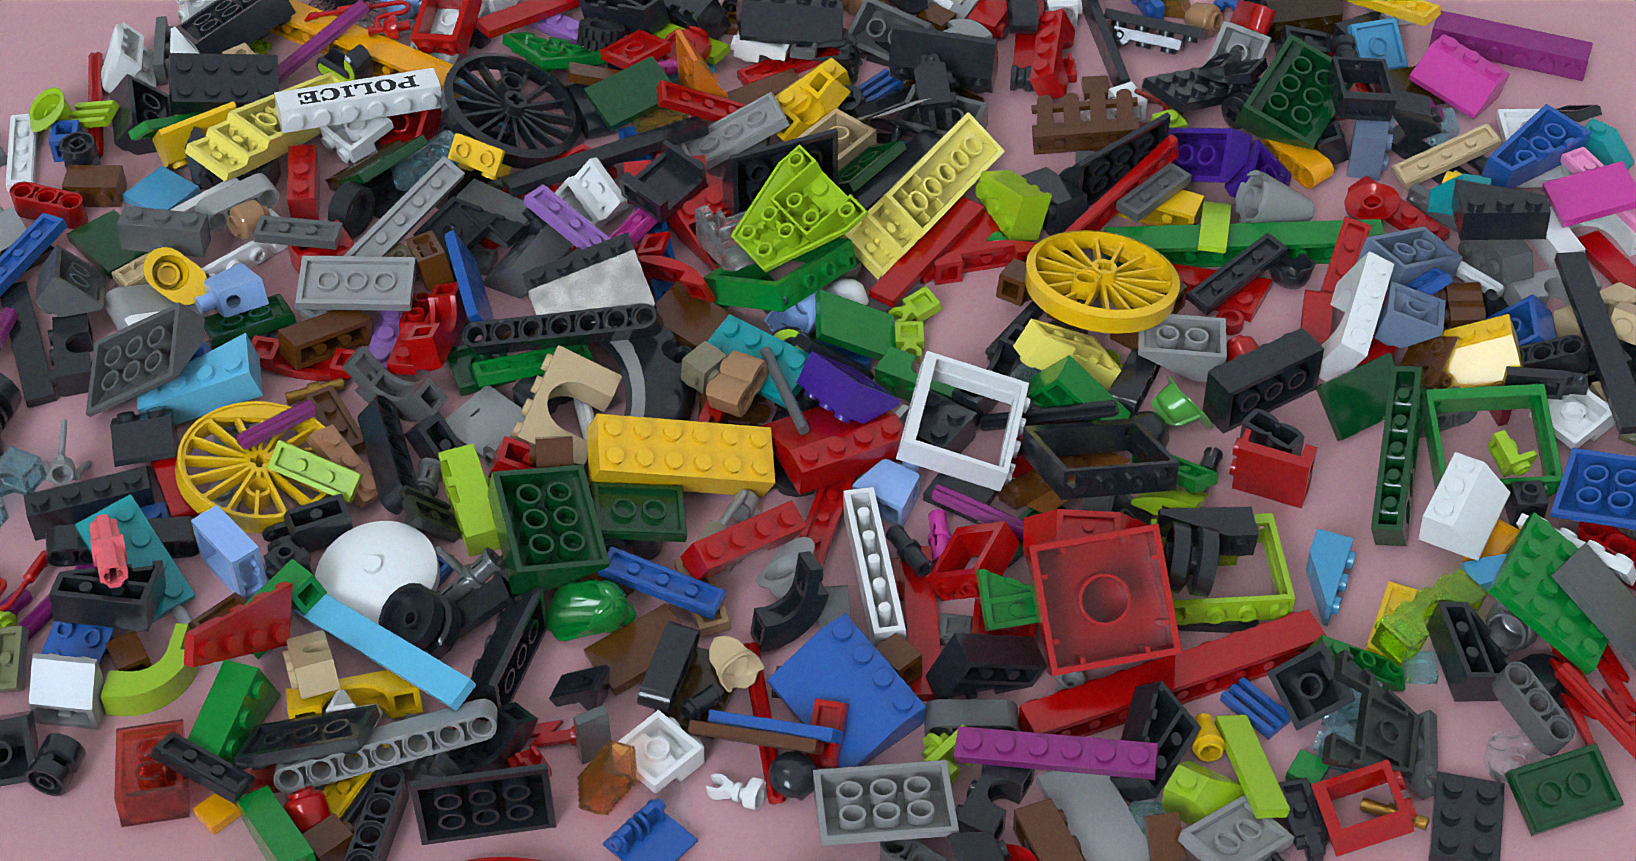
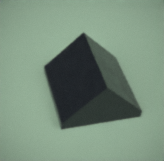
M1325 642L1266 672L1297 731L1356 700L1352 688L1333 679L1336 656Z

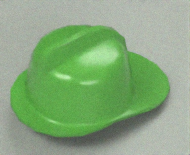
M1166 376L1169 383L1151 401V405L1156 413L1165 420L1166 424L1171 426H1183L1198 420L1205 427L1213 429V424L1205 413L1180 391L1169 376Z

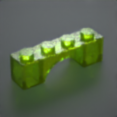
M1461 568L1451 575L1446 573L1437 580L1432 588L1425 587L1416 595L1414 600L1411 602L1406 600L1401 603L1392 615H1383L1374 626L1376 632L1371 643L1399 668L1421 651L1429 636L1424 621L1430 619L1438 602H1468L1478 613L1488 592Z

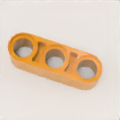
M1261 140L1263 145L1292 174L1291 178L1307 189H1312L1334 174L1331 161L1314 148L1311 150L1273 140Z

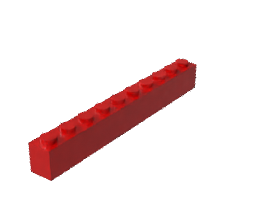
M1309 609L1298 613H1289L1283 618L1271 622H1262L1256 627L1241 632L1235 631L1226 637L1214 641H1205L1199 646L1182 650V654L1170 655L1157 660H1148L1142 665L1127 670H1118L1112 675L1097 680L1091 679L1082 685L1070 689H1061L1052 695L1040 699H1031L1019 707V728L1022 732L1087 737L1125 724L1136 686L1162 680L1180 703L1185 704L1229 689L1234 683L1237 685L1242 677L1252 681L1267 676V671L1303 653L1320 636L1327 635Z

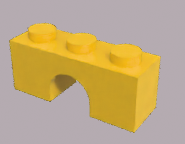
M820 65L803 84V87L809 92L806 104L797 111H791L787 107H784L782 110L790 126L775 134L783 141L796 139L832 110L838 108L851 92Z

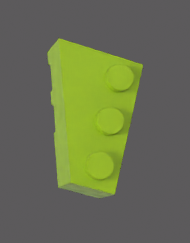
M1012 170L982 171L979 182L976 185L975 194L1008 240H1038L1052 194L1041 192L1039 190L1040 187L1028 184L1027 179Z
M474 443L439 452L445 495L461 531V537L468 556L472 557L482 554V551L487 547L492 550L500 549L488 499L490 484L487 475L483 473Z

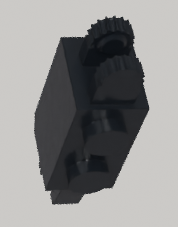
M937 53L921 55V65L914 69L917 101L928 99L918 103L921 123L929 122L930 131H937V121L945 120L947 129H951L953 127L952 108H957L956 93L950 92V88H953L952 72L946 71L945 62H940Z

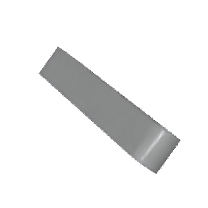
M478 699L463 703L457 711L449 707L373 728L362 749L355 752L361 756L352 757L344 753H337L319 760L307 758L289 765L277 763L274 785L281 792L292 793L307 786L317 787L488 740L493 737L497 730V707L490 700ZM478 717H485L489 719V721L478 722L475 719ZM453 726L457 728V730L448 731L445 730L444 727ZM422 735L425 738L422 740H417L411 736ZM387 743L392 745L393 747L386 749L381 747L380 745ZM324 761L329 765L321 766L318 765L316 762ZM292 770L295 771L297 774L290 775L284 771Z

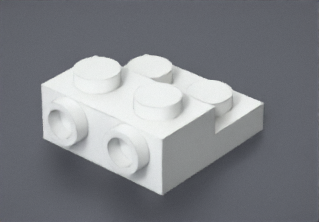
M739 31L737 35H734L731 43L734 57L741 58L746 62L756 63L759 62L762 55L772 60L785 61L791 48L790 44L740 40Z
M388 117L319 127L323 136L321 138L323 145L329 151L335 148L340 159L346 164L350 161L354 163L375 151L374 142L394 128L392 121Z
M1589 388L1586 395L1569 394L1563 396L1562 400L1547 399L1555 437L1571 449H1578L1589 439L1595 441L1615 424L1607 401H1603L1593 394Z
M659 710L610 747L611 756L655 794L675 778L680 782L705 763V749L702 742L696 736L688 735L673 717L668 718Z

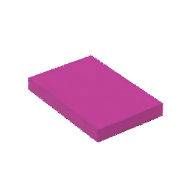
M1623 161L1542 183V190L1563 228L1636 208V184Z

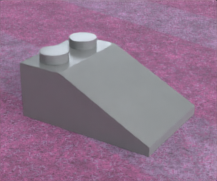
M1170 314L1160 324L1138 332V355L1190 380L1206 382L1208 371L1215 366L1226 363V318Z

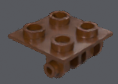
M1439 336L1408 346L1400 366L1422 367L1426 390L1433 389L1434 387L1436 389H1447L1451 385V378L1442 370L1458 338L1454 336Z

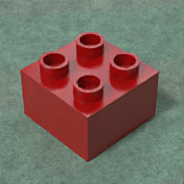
M1159 524L1025 547L1043 652L1049 675L1056 676L1182 654Z

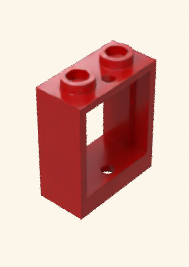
M422 0L410 39L419 51L426 54L466 55L481 9L482 0ZM437 9L460 10L452 35L430 34Z
M1006 521L957 527L927 580L942 601L980 597L976 570L985 569L991 573L1003 576L1020 542ZM979 556L972 569H964L971 557Z
M1388 759L1311 784L1336 857L1415 832L1412 818L1417 817L1414 805L1410 797L1404 799L1401 792L1406 789L1400 770L1393 772ZM1387 783L1398 811L1342 829L1332 801Z

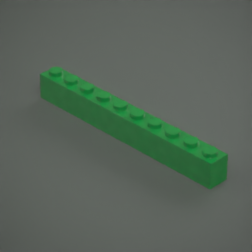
M1381 219L1358 220L1372 225L1368 237L1385 234ZM1343 220L1229 224L1226 253L1198 250L1201 224L1105 227L1104 232L1119 234L1142 242L1158 251L1170 263L1199 268L1224 266L1268 232L1288 248V258L1295 259L1302 253L1310 257L1315 264H1329ZM1104 254L1105 259L1111 260L1112 257ZM1120 261L1116 263L1117 267L1123 264Z

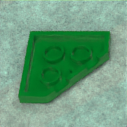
M529 32L503 34L502 44L510 48L513 53L519 54L525 60L536 64L547 72H552L553 69L559 68L567 70L569 62L591 66L608 64V62L601 59L599 50L591 51V48L585 49L577 44H570V40L549 37L548 41L545 38L535 37L534 33Z

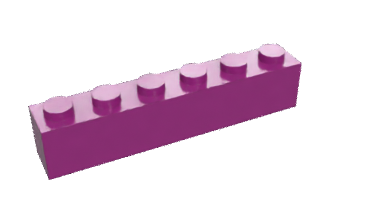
M1441 10V15L1435 20L1430 40L1431 45L1445 34L1456 39L1458 43L1466 48L1476 51L1488 61L1583 81L1593 45V42Z

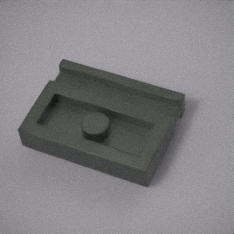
M407 485L398 492V495L404 498L401 503L406 514L405 518L413 528H420L432 533L437 538H444L453 543L462 535L454 513L448 511L451 508L449 503Z

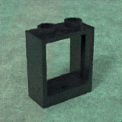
M1333 56L1327 74V81L1337 119L1390 122L1397 99L1386 60ZM1344 82L1373 84L1376 93L1346 91Z

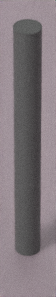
M763 347L760 350V355L766 362L767 369L799 434H807L810 427L771 348Z

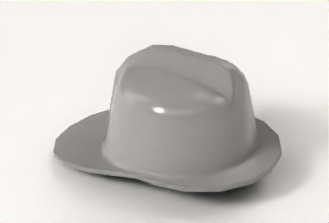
M800 537L783 545L774 554L766 568L758 575L756 582L759 587L769 588L772 594L780 600L792 586L798 553L811 551L813 554L815 543L812 539Z

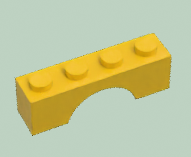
M389 670L338 679L341 688L338 690L344 689L356 707L377 704L381 711L391 719L406 716L407 713H424L420 689ZM287 688L286 698L289 719L326 713L325 711L337 690L302 699L299 689L292 690V688Z

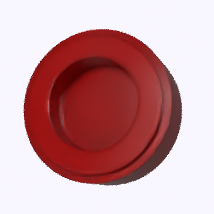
M1226 308L1217 313L1216 318H1226V335H1236L1243 330L1244 316L1240 311Z

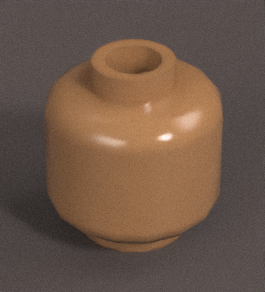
M1196 2L1186 11L1184 22L1189 26L1209 30L1207 37H1212L1220 31L1224 22V15L1217 5Z
M249 200L231 208L230 215L227 216V224L235 237L239 236L243 240H249L254 238L253 232L260 216L271 215L265 205L261 206L258 201Z

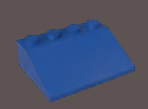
M1572 448L1550 512L1551 517L1636 530V457Z
M846 613L820 629L767 679V683L802 724L810 725L815 698L849 704L838 768L864 766L924 724L926 706Z

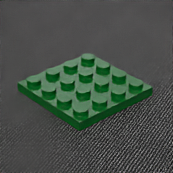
M1534 512L1524 522L1488 593L1588 675L1596 669L1609 640L1551 576L1578 548L1573 542L1567 540L1555 530L1549 522L1543 520Z

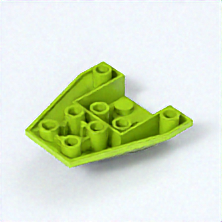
M799 144L777 164L732 232L731 237L764 272H767L848 233L869 213L851 195L847 196L822 171L817 161Z

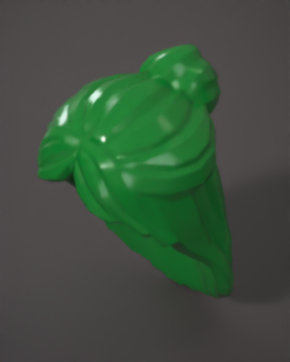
M588 580L584 582H568L559 587L552 597L546 617L548 630L552 632L553 636L559 641L567 642L591 635L614 633L621 626H626L633 622L637 612L632 603L628 601L623 589L619 588L616 583L610 580Z

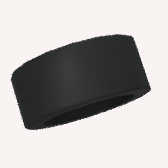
M346 182L342 184L331 198L328 207V221L338 220L342 222L343 228L351 237L361 235L370 224L375 211L374 193L370 188L356 183Z

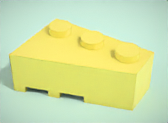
M1032 318L1013 345L1021 356L1020 360L1028 367H1035L1040 370H1044L1070 355L1107 391L1122 371L1094 336Z

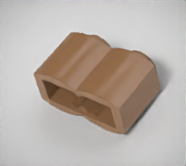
M735 350L731 352L728 357L722 360L720 373L707 384L705 393L709 406L741 418L747 412L754 396L760 391L766 381L768 369L765 360Z

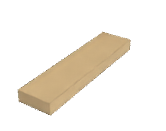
M1486 123L1393 165L1392 172L1403 187L1408 189L1415 183L1424 182L1499 148L1502 145V140L1491 126Z

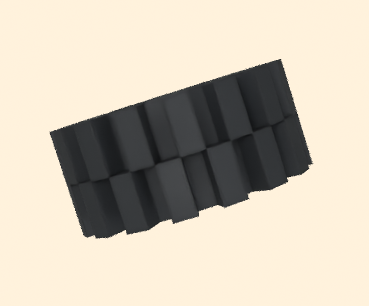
M589 17L586 20L581 19L579 21L577 43H579V46H584L583 48L585 49L591 48V51L601 50L624 38V25L612 19L606 20L607 18L598 19V17H593L591 19Z

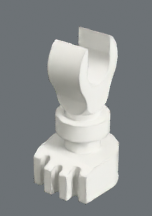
M723 774L711 775L713 784L721 787L713 788L706 786L707 794L711 799L732 798V801L742 802L743 807L756 811L761 808L767 795L766 782L755 777L750 779L746 786L740 782L735 784Z

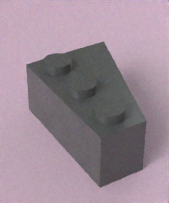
M1460 240L1458 253L1463 257L1462 260L1500 284L1505 285L1534 278L1533 251L1524 240Z

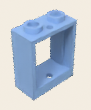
M218 505L191 520L202 561L233 593L236 592L246 600L252 598L267 583L259 547Z

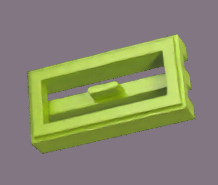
M115 100L76 103L74 108L77 111H71L69 116L72 119L67 120L79 119L81 128L109 126L119 109V105Z

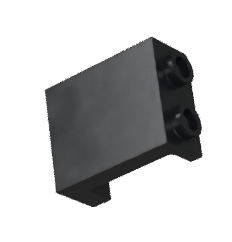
M667 140L662 143V153L635 177L626 172L619 178L621 195L661 224L707 185L704 164L700 160L693 159L686 154L680 146L673 145Z

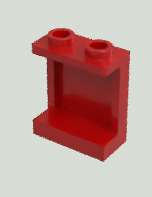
M1246 428L1243 437H1237L1232 451V455L1237 456V458H1233L1229 470V475L1234 476L1232 489L1302 509L1310 488L1318 447L1305 444L1302 455H1294L1250 442L1252 430Z

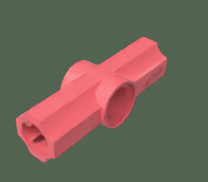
M108 514L98 515L89 524L94 567L98 568L100 583L108 585L109 588L121 587L124 580L128 579L127 556L123 534L119 533L116 519L110 518Z

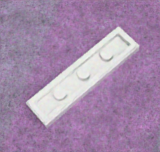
M29 114L12 115L10 117L5 184L8 192L18 182L35 183L38 132L31 130Z

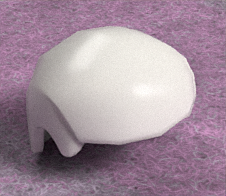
M854 279L837 280L826 289L827 292L863 305H867L869 302L865 288Z

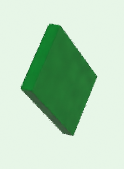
M821 289L815 294L817 340L878 361L882 359L890 346L896 348L894 315Z

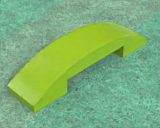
M1204 201L1198 250L1226 253L1231 215L1230 203Z

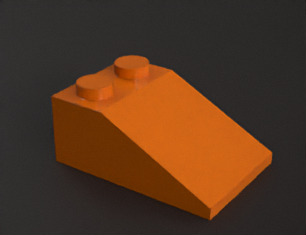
M681 29L675 30L678 84L728 99L726 89H721L717 74L712 73L707 63Z

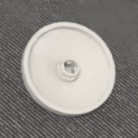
M376 521L357 526L338 537L322 555L316 569L315 578L327 591V595L379 625L378 620L383 605L388 597L399 587L408 583H420L436 592L440 580V564L433 545L422 532L401 522Z

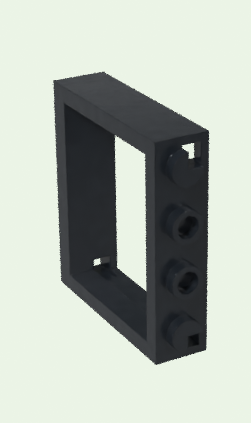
M1135 418L1023 427L1022 456L1061 500L1176 490L1179 462ZM1125 428H1130L1128 435H1125ZM1129 451L1140 463L1067 468L1057 456ZM1068 475H1076L1075 481H1068Z

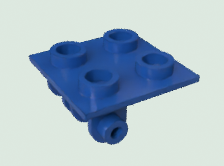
M54 621L41 654L54 653L70 657L85 656L97 659L100 666L104 654H108L105 643L114 639L112 635L115 629Z
M656 798L655 800L650 799L644 807L634 813L616 832L614 831L602 844L621 861H677L698 842V839L663 811L666 808L665 803L660 798Z

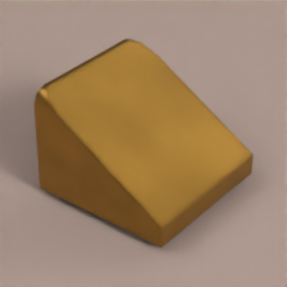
M1161 0L1165 4L1164 17L1184 19L1186 11L1191 7L1189 0Z

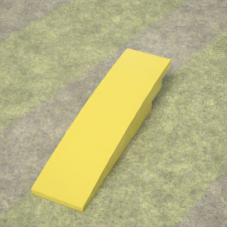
M328 72L282 91L345 81L334 73ZM272 94L229 111L226 121L209 127L206 137L188 143L185 153L227 182L288 152V146L302 145L321 134L319 128L282 133L276 114L275 96Z
M969 112L966 113L868 210L869 214L841 238L851 239L855 256L878 280L926 234L980 178L982 171H986L1005 150Z

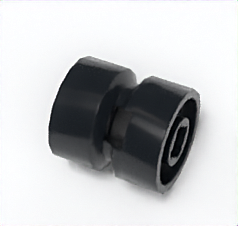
M82 131L72 132L61 139L59 146L66 171L69 165H101L95 139L90 133Z
M51 733L47 735L41 745L38 756L33 759L25 774V778L39 792L51 796H61L66 792L74 776L73 773L77 772L85 758L86 751L75 739L64 734Z

